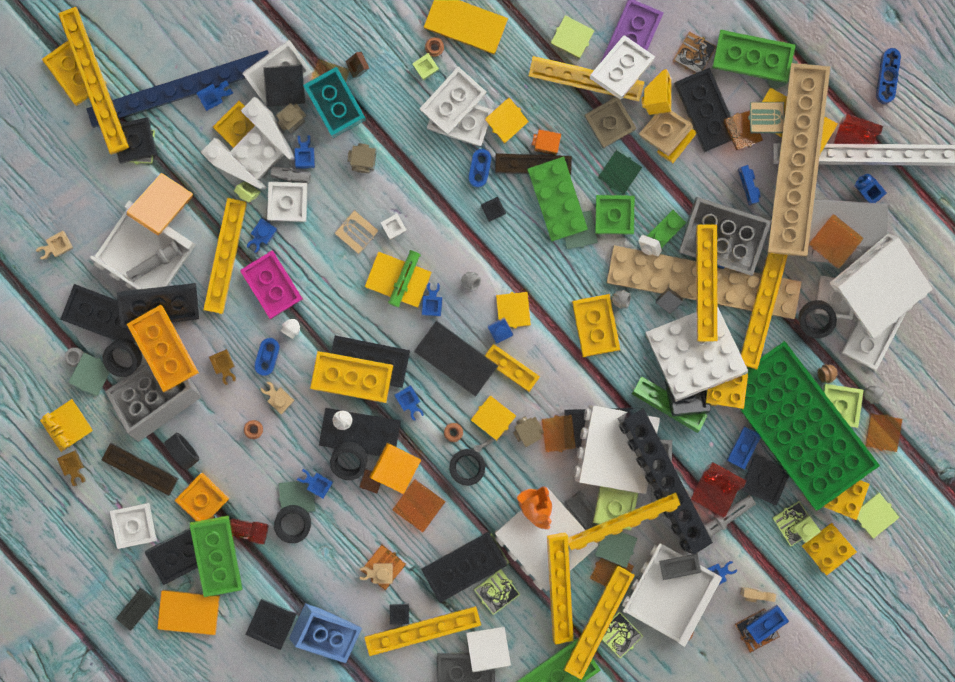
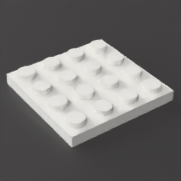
M718 306V341H697V312L646 332V337L676 402L748 373V369Z

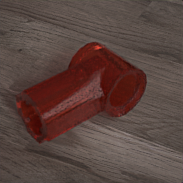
M232 518L230 524L233 536L248 539V541L253 543L265 544L269 529L268 524Z

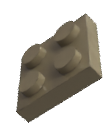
M617 97L584 115L603 149L637 129L622 102Z

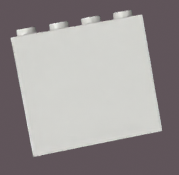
M128 201L125 205L127 210L97 254L90 258L95 261L94 265L101 270H104V268L111 272L109 275L116 280L122 279L127 282L125 286L131 290L169 286L196 244L169 226L157 236L126 215L128 209L134 204ZM172 240L178 243L183 255L174 257L168 264H161L135 280V282L130 281L126 274L127 271L154 256L159 248L163 249L170 245Z
M889 233L830 282L832 288L840 292L865 328L863 333L872 338L881 335L889 325L895 323L902 314L911 310L915 303L925 298L927 293L932 290V287L899 237Z
M589 405L584 412L585 428H582L580 435L582 444L577 451L579 461L578 466L574 468L573 474L575 481L646 494L648 482L645 479L646 473L638 465L635 452L629 448L627 443L629 440L626 434H623L619 428L620 423L617 418L627 412ZM648 416L657 433L660 418ZM639 426L635 429L636 436L640 433ZM648 444L644 446V452L646 453L649 449Z
M549 489V498L552 502L550 529L545 530L536 527L520 510L498 531H495L497 535L495 540L502 547L506 545L510 550L508 552L510 557L514 561L518 559L522 564L520 568L527 576L531 574L535 578L534 584L540 590L544 588L546 592L550 589L547 536L565 532L570 537L585 531ZM592 541L580 550H571L568 544L570 571L598 546L596 542Z
M660 543L658 546L654 545L650 552V555L653 556L650 562H645L640 571L643 573L641 579L635 580L631 588L634 590L631 597L627 596L622 604L625 607L623 612L632 615L685 647L722 577L700 565L701 573L663 580L659 561L683 555Z

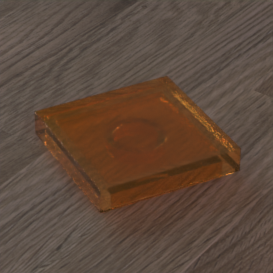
M833 214L809 242V246L839 269L864 238Z
M414 479L392 510L418 530L424 532L446 501Z

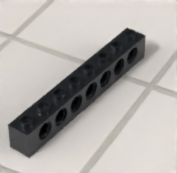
M635 407L617 418L620 423L619 428L621 432L626 434L629 440L627 441L629 448L635 452L638 465L646 473V481L655 490L653 492L655 498L659 500L671 494H677L680 505L672 512L665 511L663 513L666 518L670 519L672 523L671 529L675 535H678L680 539L679 544L683 551L694 555L712 544L713 542L644 408ZM639 426L640 433L636 436L635 429ZM645 444H648V445H649V449H648V451L645 453V452H644V446H645ZM656 460L657 467L656 469H653L652 465L653 462ZM665 477L666 483L662 486L661 481ZM683 511V517L679 520V513ZM689 528H691V529H692V532H691V534L688 536V535H687V531H688Z

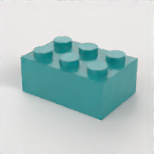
M337 67L303 85L332 138L366 121L364 114Z

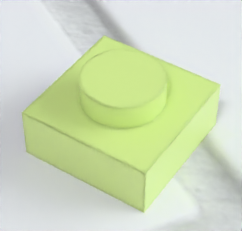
M428 53L413 63V67L423 81L439 71V68Z
M246 181L237 185L234 190L242 200L248 203L256 199L260 194L258 189Z
M809 515L793 526L805 543L821 532Z

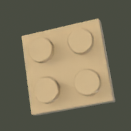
M671 111L655 114L639 135L642 139L669 156L693 126L690 122Z

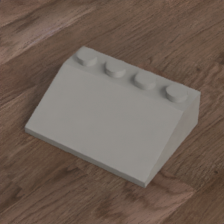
M695 197L679 252L696 258V225H717V265L753 276L771 220Z
M814 199L808 255L805 257L806 261L854 263L887 235L888 204Z
M147 362L132 375L125 377L105 391L127 433L138 442L201 398L191 379L184 381L167 392H163Z

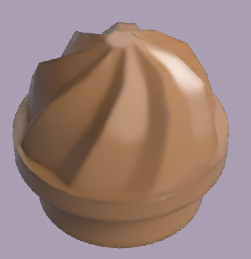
M827 364L822 365L817 372L818 378L822 383H832L838 375L837 369Z

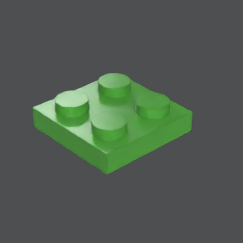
M596 195L595 234L633 235L635 196Z

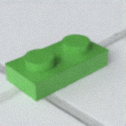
M672 210L647 237L658 240L662 248L687 222Z

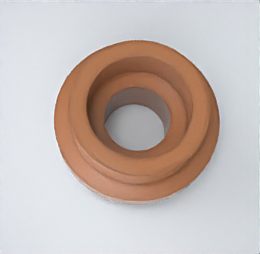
M433 37L426 42L425 50L430 56L437 57L443 53L444 44L441 39ZM432 45H437L438 49L434 51L431 47Z
M250 420L244 426V433L250 439H257L263 433V426L257 420ZM252 426L257 427L256 433L251 432Z
M450 423L444 429V436L450 442H457L463 436V429L457 423ZM451 429L457 430L456 436L450 434Z

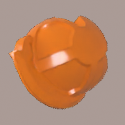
M543 486L538 490L527 489L522 491L517 496V500L523 515L536 527L545 530L550 529L552 502L549 498L547 487Z

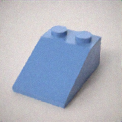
M305 603L289 639L296 648L346 663L362 628L323 609Z

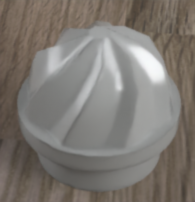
M467 272L462 276L461 283L465 289L475 291L481 283V277L476 272Z
M626 290L616 291L612 296L613 304L619 307V309L629 307L631 294L626 293Z
M869 386L864 391V397L870 404H879L884 390L880 389L879 386Z

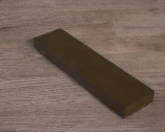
M496 153L495 173L529 174L528 168L564 157L571 176L572 156Z
M113 443L109 444L101 459L103 462L168 496L171 495L179 480L178 477Z

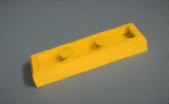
M495 344L490 347L485 355L499 365L496 368L499 372L528 392H530L540 378L539 375Z

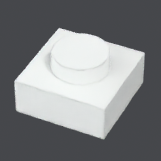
M398 214L381 222L390 240L407 231Z
M644 235L640 237L639 244L645 254L660 255L662 250L658 240Z

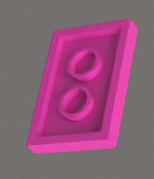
M273 250L240 270L270 319L303 300Z

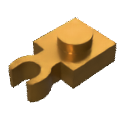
M228 349L209 356L215 373L223 374L222 380L225 385H228L226 381L228 376H231L234 382L236 381V376L230 371L235 365Z
M76 450L57 458L64 476L71 475L73 486H77L75 481L77 477L81 479L82 483L86 481L84 475L79 471L84 466Z

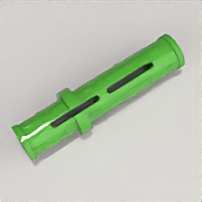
M412 250L409 251L397 283L393 285L394 290L388 304L399 308L404 293L408 291L407 286L421 254ZM410 262H411L412 264H411V266H410V268H409V271H408V273H407V276L405 277L406 271H407V269H408V267H409V264H410ZM402 281H404V283H403V285H402V288H401V290H400V292H399V295H397V293H398V291H399V288H400V286H401V283H402Z

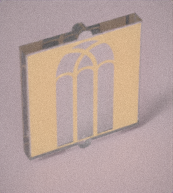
M353 210L346 220H342L343 223L334 234L360 255L368 245L372 244L371 241L380 231L356 210Z

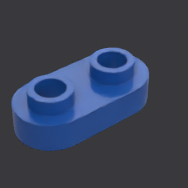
M485 149L475 151L472 157L469 182L477 188L483 187L488 180L491 154ZM481 156L486 159L483 163L478 161V158ZM480 175L482 180L476 181L475 176Z
M267 338L260 344L255 361V370L262 376L270 375L274 371L280 351V345L277 340ZM270 344L274 346V349L271 352L267 349L268 345ZM265 362L268 364V369L266 370L262 368V364Z

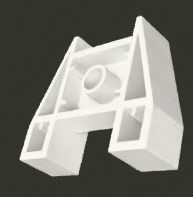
M253 97L241 112L255 125L254 128L231 151L220 140L213 139L201 153L214 166L259 189L265 190L267 187L260 179L284 155L289 160H294L295 157L273 113L258 98Z

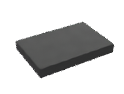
M437 653V682H495V669L472 672L470 653Z

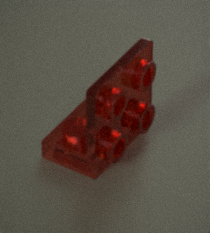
M846 114L841 119L833 144H874L876 137L881 134L883 126Z
M712 462L706 466L691 496V500L724 518L737 492L744 488L746 480Z

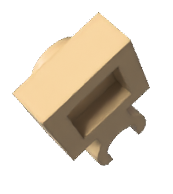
M61 231L46 239L48 245L38 247L36 252L45 250V255L40 257V259L46 260L52 253L54 257H58L73 249V246L66 233Z
M266 382L270 385V390L265 391L261 388V391L271 397L267 402L280 414H283L295 400L282 387L276 391L271 382Z
M374 563L373 569L368 567L360 568V570L367 571V576H360L361 580L373 578V584H393V563Z
M741 587L740 595L745 597L746 601L757 602L758 599L775 602L776 600L775 593Z

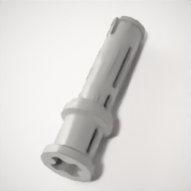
M172 240L170 245L163 249L159 248L154 256L127 271L126 274L131 282H135V280L161 264H168L174 257L183 255V252L178 243Z
M748 495L721 515H714V519L704 525L710 538L712 539L713 535L720 530H725L727 524L755 506L754 499Z

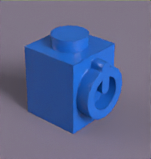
M870 174L860 176L854 185L868 203H876L887 194L878 181Z

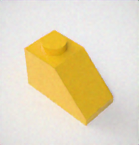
M663 69L644 89V97L641 98L642 107L646 108L649 115L671 112V77L667 69Z

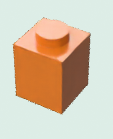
M539 129L538 135L534 134L532 145L535 146L534 151L557 155L561 134Z

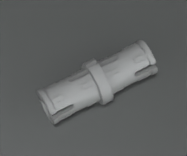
M272 166L271 178L284 179L291 183L295 181L309 184L311 172L296 170L294 167L282 168Z

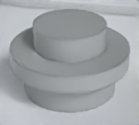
M79 348L67 350L65 353L66 363L69 366L76 367L83 351Z

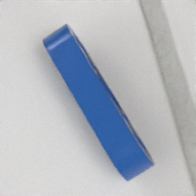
M896 48L887 49L881 57L876 99L881 104L890 103L896 95L901 53ZM892 53V57H895V59L891 62V67H885L890 64V58H887V56ZM885 71H890L893 74L892 81L884 79ZM892 85L887 88V94H889L890 96L884 99L885 96L881 93H883L886 90V86Z

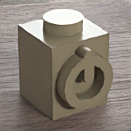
M290 103L276 115L279 119L277 124L283 131L287 129L292 134L305 123L304 118L306 114L297 104L292 105Z
M358 143V146L353 145L352 150L348 152V162H350L352 171L370 173V170H374L376 149L369 148V145Z
M525 416L516 421L517 425L514 426L516 431L513 434L518 442H523L525 447L542 439L541 435L544 431L536 417L527 419Z

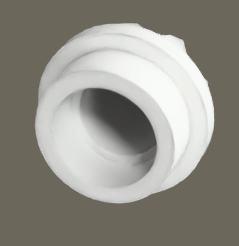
M289 319L282 324L283 327L280 331L294 339L295 335L299 334L300 326L297 320Z
M338 411L333 417V424L339 430L348 429L352 424V416L347 411Z

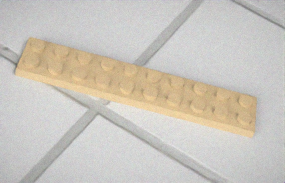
M791 63L768 253L803 257L808 255L830 66Z
M613 246L607 284L662 294L669 287L682 298L697 301L696 261L661 254L659 256L647 255L641 250ZM726 267L724 269L717 268V305L752 311L762 274L754 272L753 276ZM781 279L772 313L773 316L795 319L802 281Z

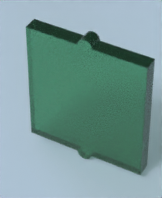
M616 150L598 176V179L609 185V188H613L624 195L642 167L632 161L631 157H626Z

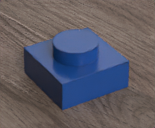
M505 317L488 325V329L496 344L514 336Z

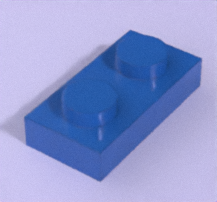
M748 165L742 166L738 169V173L748 205L751 206L759 202L761 195L758 187H755L753 182L755 180L753 170L749 169Z
M743 426L726 461L745 470L760 440V436L755 431Z
M776 604L747 625L746 629L756 643L759 644L787 624L789 620Z

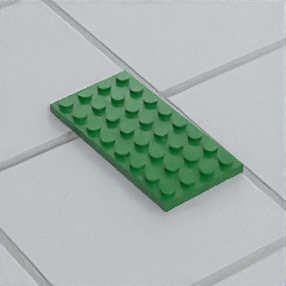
M785 341L760 358L758 369L747 367L748 378L744 409L739 408V410L815 511L821 509L880 466Z

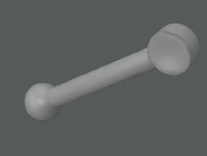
M509 429L505 430L500 437H502L503 435L507 436L509 434ZM491 438L481 445H476L474 450L480 452L483 447L492 443L495 439Z

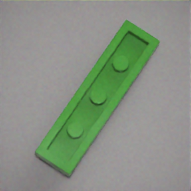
M642 376L631 393L696 433L701 430L708 416L705 413L672 416L667 391Z

